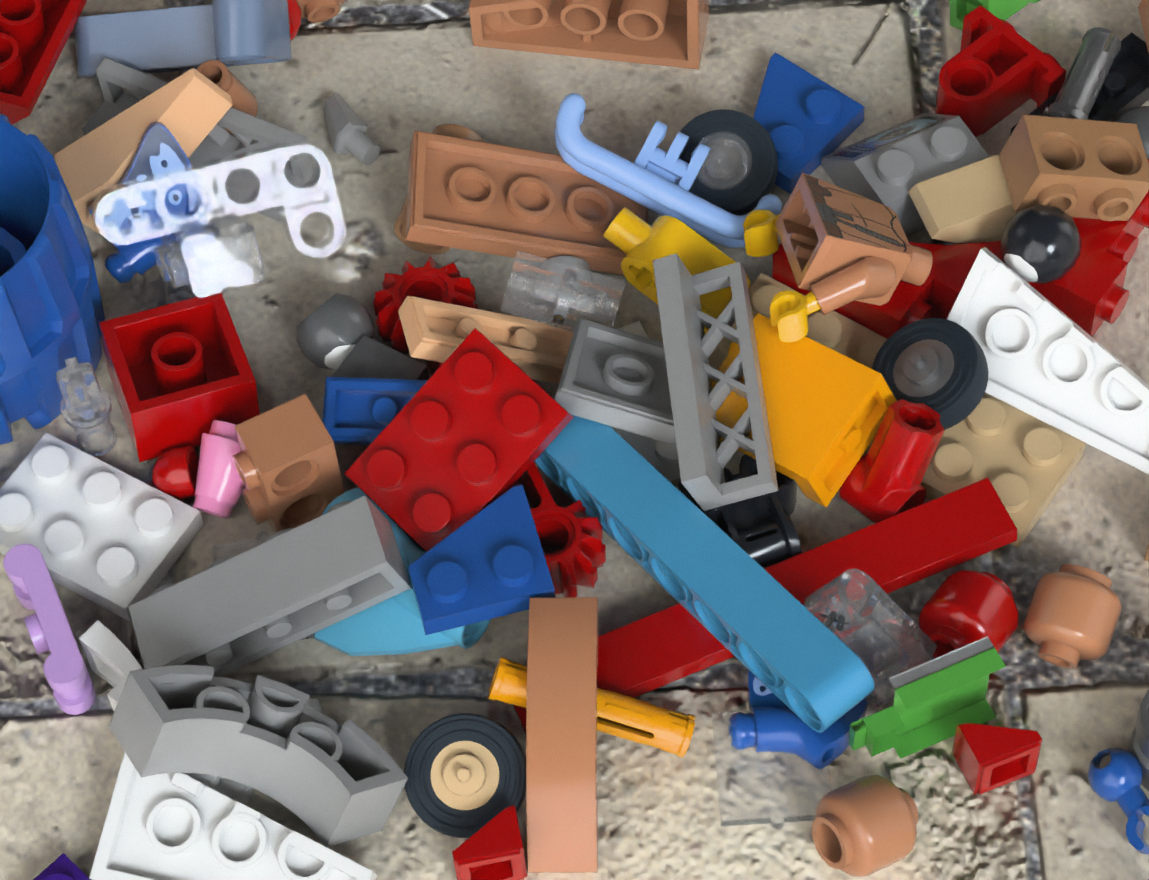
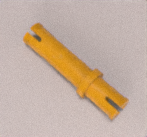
M500 657L492 677L487 699L526 708L527 666ZM597 688V731L684 757L693 735L695 715L669 710L633 697Z

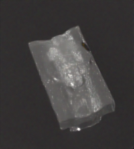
M517 250L500 311L572 332L575 330L578 318L613 328L626 281Z

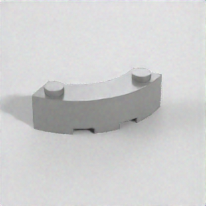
M170 665L130 671L109 724L111 731L141 778L164 773H198L226 778L247 785L268 795L291 810L309 826L327 848L382 831L408 780V777L394 759L371 736L350 719H347L343 726H341L328 716L306 705L310 695L257 675L254 684L215 677L214 667Z

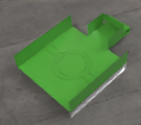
M984 637L890 677L889 680L895 689L893 706L850 724L848 743L854 751L866 746L871 757L894 748L901 759L955 736L956 726L959 724H983L997 718L985 699L990 673L1006 666L989 637Z

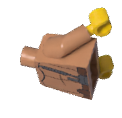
M805 173L801 174L786 205L782 206L781 214L775 215L773 212L764 209L754 210L746 216L743 223L747 255L763 257L775 253L779 247V234L798 288L811 291L806 295L791 290L780 291L771 300V326H778V338L782 342H796L807 335L809 330L808 314L820 310L825 315L852 301L881 306L889 302L900 281L915 286L924 284L932 267L933 257L930 250L909 244L897 214L891 208Z

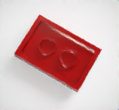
M474 328L344 474L423 549L429 551L506 493L574 417L485 335Z

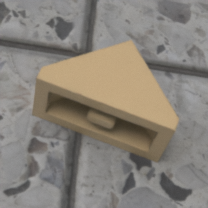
M998 154L919 182L908 191L931 239L953 244L1001 240L1006 223L1016 214Z

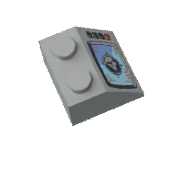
M923 113L821 157V166L836 186L885 205L896 212L904 233L908 237L926 229L908 193L915 184L990 156L960 116Z

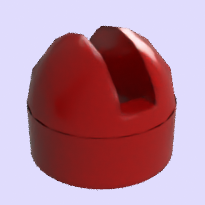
M191 445L174 448L159 456L152 470L153 484L158 490L176 499L196 496L195 488L199 456L195 448Z

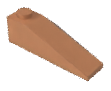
M471 0L469 15L473 46L699 70L709 21V0Z

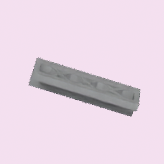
M104 58L96 68L104 101L82 128L84 135L163 87L168 82ZM122 87L128 89L133 95L123 92ZM230 107L188 158L195 171L200 190L286 224L315 183L307 137ZM226 129H229L235 136L231 135ZM275 148L289 153V157L281 155Z
M677 253L653 260L681 483L703 511L778 491L747 276L744 267L739 261L691 275ZM731 286L732 299L717 319L702 312L700 295ZM735 321L737 330L732 328V325L735 323ZM704 326L709 328L706 334L704 332ZM723 337L739 344L740 353L725 373L709 366L708 361L709 356ZM743 375H744L745 385L742 384L741 382H739V380L742 378ZM711 380L717 383L713 389ZM731 391L744 397L748 402L747 410L733 429L718 422L716 419L717 410ZM751 430H752L753 441H752L751 439L747 438V436L749 435V433L751 432ZM719 435H720L721 437L725 438V440L722 442L721 445H720ZM739 447L755 455L758 474L725 483L724 467Z

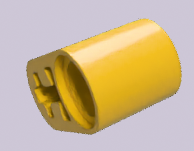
M624 207L603 235V237L627 254L621 262V269L626 279L657 305L658 298L653 260L677 253L691 275L736 263L689 226L671 216H659L650 226L628 208ZM747 276V283H748V289H749V287H750V280H749V278H748V276ZM731 286L700 295L702 312L717 319L732 299ZM704 326V332L706 334L709 328Z

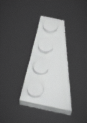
M986 247L981 248L947 320L953 321L969 331L981 346L988 364V383L985 392L1149 474V385Z
M124 752L89 879L376 880L377 874L314 840L275 822L254 809L215 791L184 773H164L141 778Z

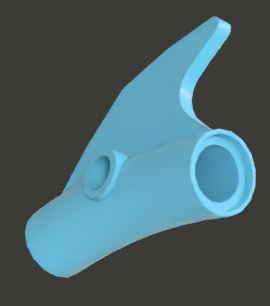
M360 488L346 491L334 499L322 515L326 514L331 507L338 503L354 501L362 496H366L390 522L411 589L313 633L309 637L349 656L409 654L456 645L468 649L479 641L491 619L425 635L408 566L427 551L417 544Z

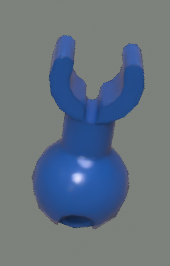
M1109 748L1100 751L1091 760L1089 765L1088 780L1091 788L1100 798L1119 804L1128 818L1126 835L1129 843L1139 852L1148 855L1149 845L1143 837L1145 822L1142 816L1145 814L1149 817V799L1140 788L1143 773L1139 760L1130 751L1122 748ZM1111 755L1110 763L1106 767L1101 768V760L1105 756Z

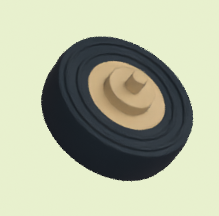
M460 713L441 718L430 724L419 734L408 752L404 767V774L408 777L405 784L408 800L421 820L442 834L457 838H470L508 806L515 805L517 812L526 795V756L520 743L505 726L486 716Z

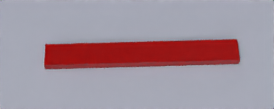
M985 478L769 566L765 570L816 618L822 621L827 618L822 617L821 614L829 616L832 611H835L836 614L842 613L1017 541L1018 529L989 478ZM679 603L598 636L597 688L635 698L735 656ZM513 705L526 735V708Z

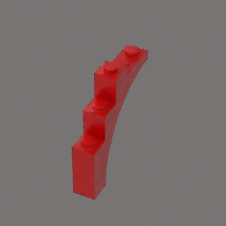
M1149 191L1128 221H1104L1101 219L1072 217L1082 239L1080 255L1075 266L1062 279L1046 284L1027 282L1091 337H1093L1104 321L1113 324L1127 303L1129 291L1124 289L1123 286L1128 263L1138 246L1139 238L1137 237L1145 227L1149 229ZM1001 240L954 245L909 242L911 245L930 250L932 253L931 271L924 284L915 286L900 281L889 302L881 306L852 301L834 311L887 339L902 327L918 320L933 317L947 320L981 248L986 247L1006 264L1000 249ZM781 242L778 250L773 253L772 279L803 295L810 293L811 291L798 288Z

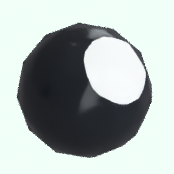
M1038 204L1019 210L1006 223L1001 237L1000 249L1007 266L1026 282L1046 284L1062 279L1075 266L1080 255L1082 239L1078 227L1070 215L1058 207Z

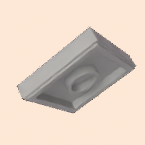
M578 318L555 400L571 415L676 445L663 343Z

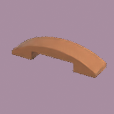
M598 597L530 598L526 701V810L529 873H598Z

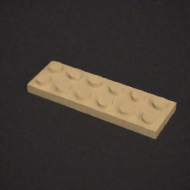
M760 273L748 289L753 319L757 313L770 319V303L774 295L780 291L795 290ZM820 310L808 314L809 330L806 337L872 369L874 359L887 338L834 310L825 315ZM735 321V323L732 325V328L737 330ZM723 337L708 358L709 366L717 370L728 356V350L732 343L731 340ZM985 392L980 403L969 416L944 431L920 485L926 489L925 498L934 500L989 478L1018 529L1017 541L1010 544L1019 548L1082 459L1086 443ZM873 441L870 443L862 457L869 452Z

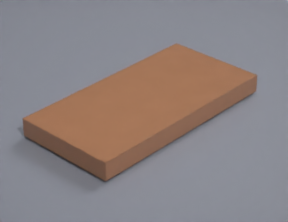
M414 130L410 142L406 219L407 241L544 262L556 256H572L588 262L591 267L590 270L624 275L621 269V262L627 254L603 237V235L624 207L649 224L648 208L575 171L564 162L561 155Z

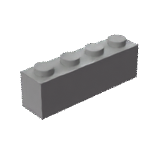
M362 496L354 501L338 503L331 507L326 514L296 528L278 531L266 542L239 555L221 558L212 563L208 569L179 583L163 585L154 590L149 597L128 606L144 669L170 665L214 667V676L221 677L409 590L411 585L390 522L366 496Z

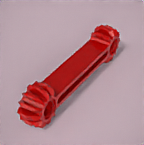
M431 255L424 267L415 268L405 260L402 275L385 273L384 281L382 282L383 290L375 292L373 301L375 315L378 316L376 325L379 336L382 337L383 342H391L392 349L404 355L409 353L398 310L407 296L478 309V304L474 302L476 301L475 287L471 283L470 278L461 277L460 271L454 262L438 269L437 263ZM425 360L432 375L443 364L441 362ZM533 462L520 476L518 481L523 485L525 494L533 508L530 510L542 549L550 546L562 548V550L556 553H544L555 588V594L562 593L565 598H576L578 596L577 586L594 589L595 583L598 580L597 568L604 567L606 562V545L601 540L603 538L602 526L597 517H586V508L582 505L581 500L566 508L557 506Z

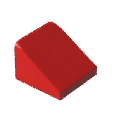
M962 723L956 726L952 751L973 794L978 793L980 795L1035 773L1042 738L1038 731Z
M515 805L508 806L452 852L457 880H524L527 877Z

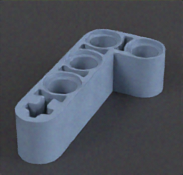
M212 0V4L77 17V22L74 26L78 77L98 78L96 68L104 58L145 74L184 71L191 68L197 69L202 63L210 60L220 61L226 67L292 60L287 0Z

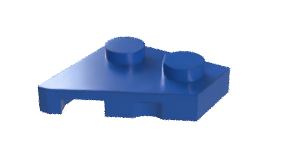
M776 52L769 59L753 118L769 133L776 149L778 171L775 185L791 194L802 173L811 175L821 165V157L833 153L864 122L865 107ZM744 154V165L747 166V158Z
M523 485L512 487L408 566L425 635L529 610L530 598H556L555 588Z

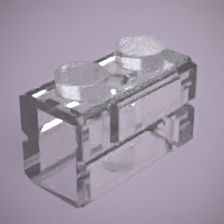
M227 213L198 219L197 225L187 222L163 229L162 236H160L162 245L154 247L156 263L163 282L171 281L174 288L179 287L199 299L226 292L228 285L237 289L262 282L264 274H266L253 225H250L244 219Z

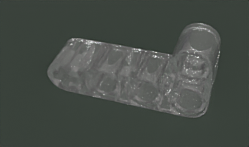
M300 140L287 141L115 184L103 189L95 197L91 208L92 220L99 233L108 241L118 245L133 244L278 207L284 233L288 241L304 255L313 258H325L339 249L345 237V222L330 163L326 155L318 147ZM297 153H307L314 162V173L307 183L293 186L288 183L285 177L284 168L286 162ZM237 168H248L253 172L256 179L254 192L244 200L235 201L230 199L225 192L227 176ZM178 183L190 184L197 193L195 207L185 215L176 216L170 214L165 207L164 200L167 191L171 186ZM151 190V202L156 214L160 218L159 222L151 224V216L147 212L128 217L129 227L124 230H119L113 221H104V215L113 212V201L122 199L128 208L147 205L141 193ZM314 212L324 213L329 222V230L326 237L316 244L304 243L299 229L302 220Z

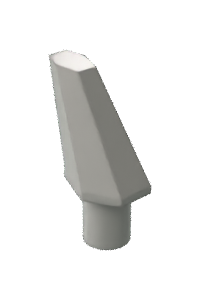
M339 94L330 96L325 101L323 110L333 151L343 155H347L350 152L364 165H370L379 156L380 146L366 136L368 125L359 118Z

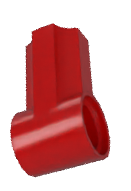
M900 399L889 405L869 452L860 458L841 486L839 497L874 523L923 504L926 497V489L920 483L945 431L939 420L941 415L924 403L916 404Z

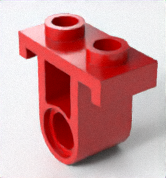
M979 5L964 16L960 52L948 60L940 70L935 114L960 116L976 138L986 133L1029 99L1035 101L1037 107L1061 89L1065 81L1066 70L1060 66L1052 55L1041 52L1019 35L1009 22L997 18L982 5Z

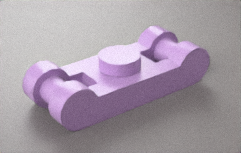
M31 544L16 545L6 553L3 560L4 569L9 580L13 583L14 592L19 603L27 609L35 610V614L24 617V621L37 654L49 650L51 652L43 666L44 675L48 684L53 689L54 698L61 711L70 715L82 714L94 704L96 692L57 590L40 550Z

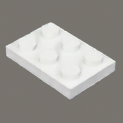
M48 433L43 435L0 489V553L6 555L11 548L20 544H31L37 547L42 553L54 582L128 621L132 620L128 606L151 595L204 525L199 510Z

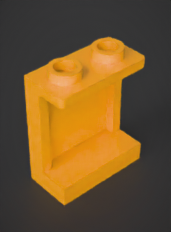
M757 313L753 323L775 470L795 480L805 497L827 507L875 438L889 405L897 400L881 373L806 336L796 342H782L778 338V326H771L769 318ZM732 341L728 350V356L718 371L722 373L727 371L740 353L739 344ZM743 375L742 378L739 380V382H741L742 384L745 385L744 375ZM711 380L713 389L717 383ZM731 391L716 412L717 421L733 429L748 408L747 399ZM751 430V432L749 433V435L747 436V438H749V439H751V440L753 441L752 430ZM719 435L720 442H723L725 438ZM741 447L738 448V451L756 460L754 454Z

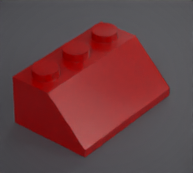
M0 0V113L8 117L11 125L30 116L87 0Z

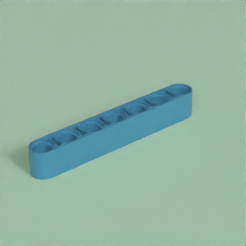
M572 415L574 418L534 461L542 472L574 503L581 500L582 505L586 508V514L589 517H597L602 530L812 730L818 733L824 732L874 691V680L861 659L613 428Z

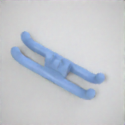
M576 93L565 96L557 113L554 131L556 148L565 163L580 174L662 216H671L682 221L696 233L716 244L729 248L745 247L743 223L747 215L738 216L731 214L689 192L711 150L710 147L700 142L691 155L690 163L679 159L689 140V136L678 132L668 152L658 148V145L663 141L668 125L657 120L638 157L632 163L588 140L580 128L584 120L586 108L584 98ZM765 195L759 200L754 210H769L778 215L782 211V202L776 195Z

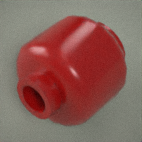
M960 570L948 576L925 603L919 614L920 633L934 658L987 636L999 653L1018 626V609L1010 588L1000 578L988 572Z

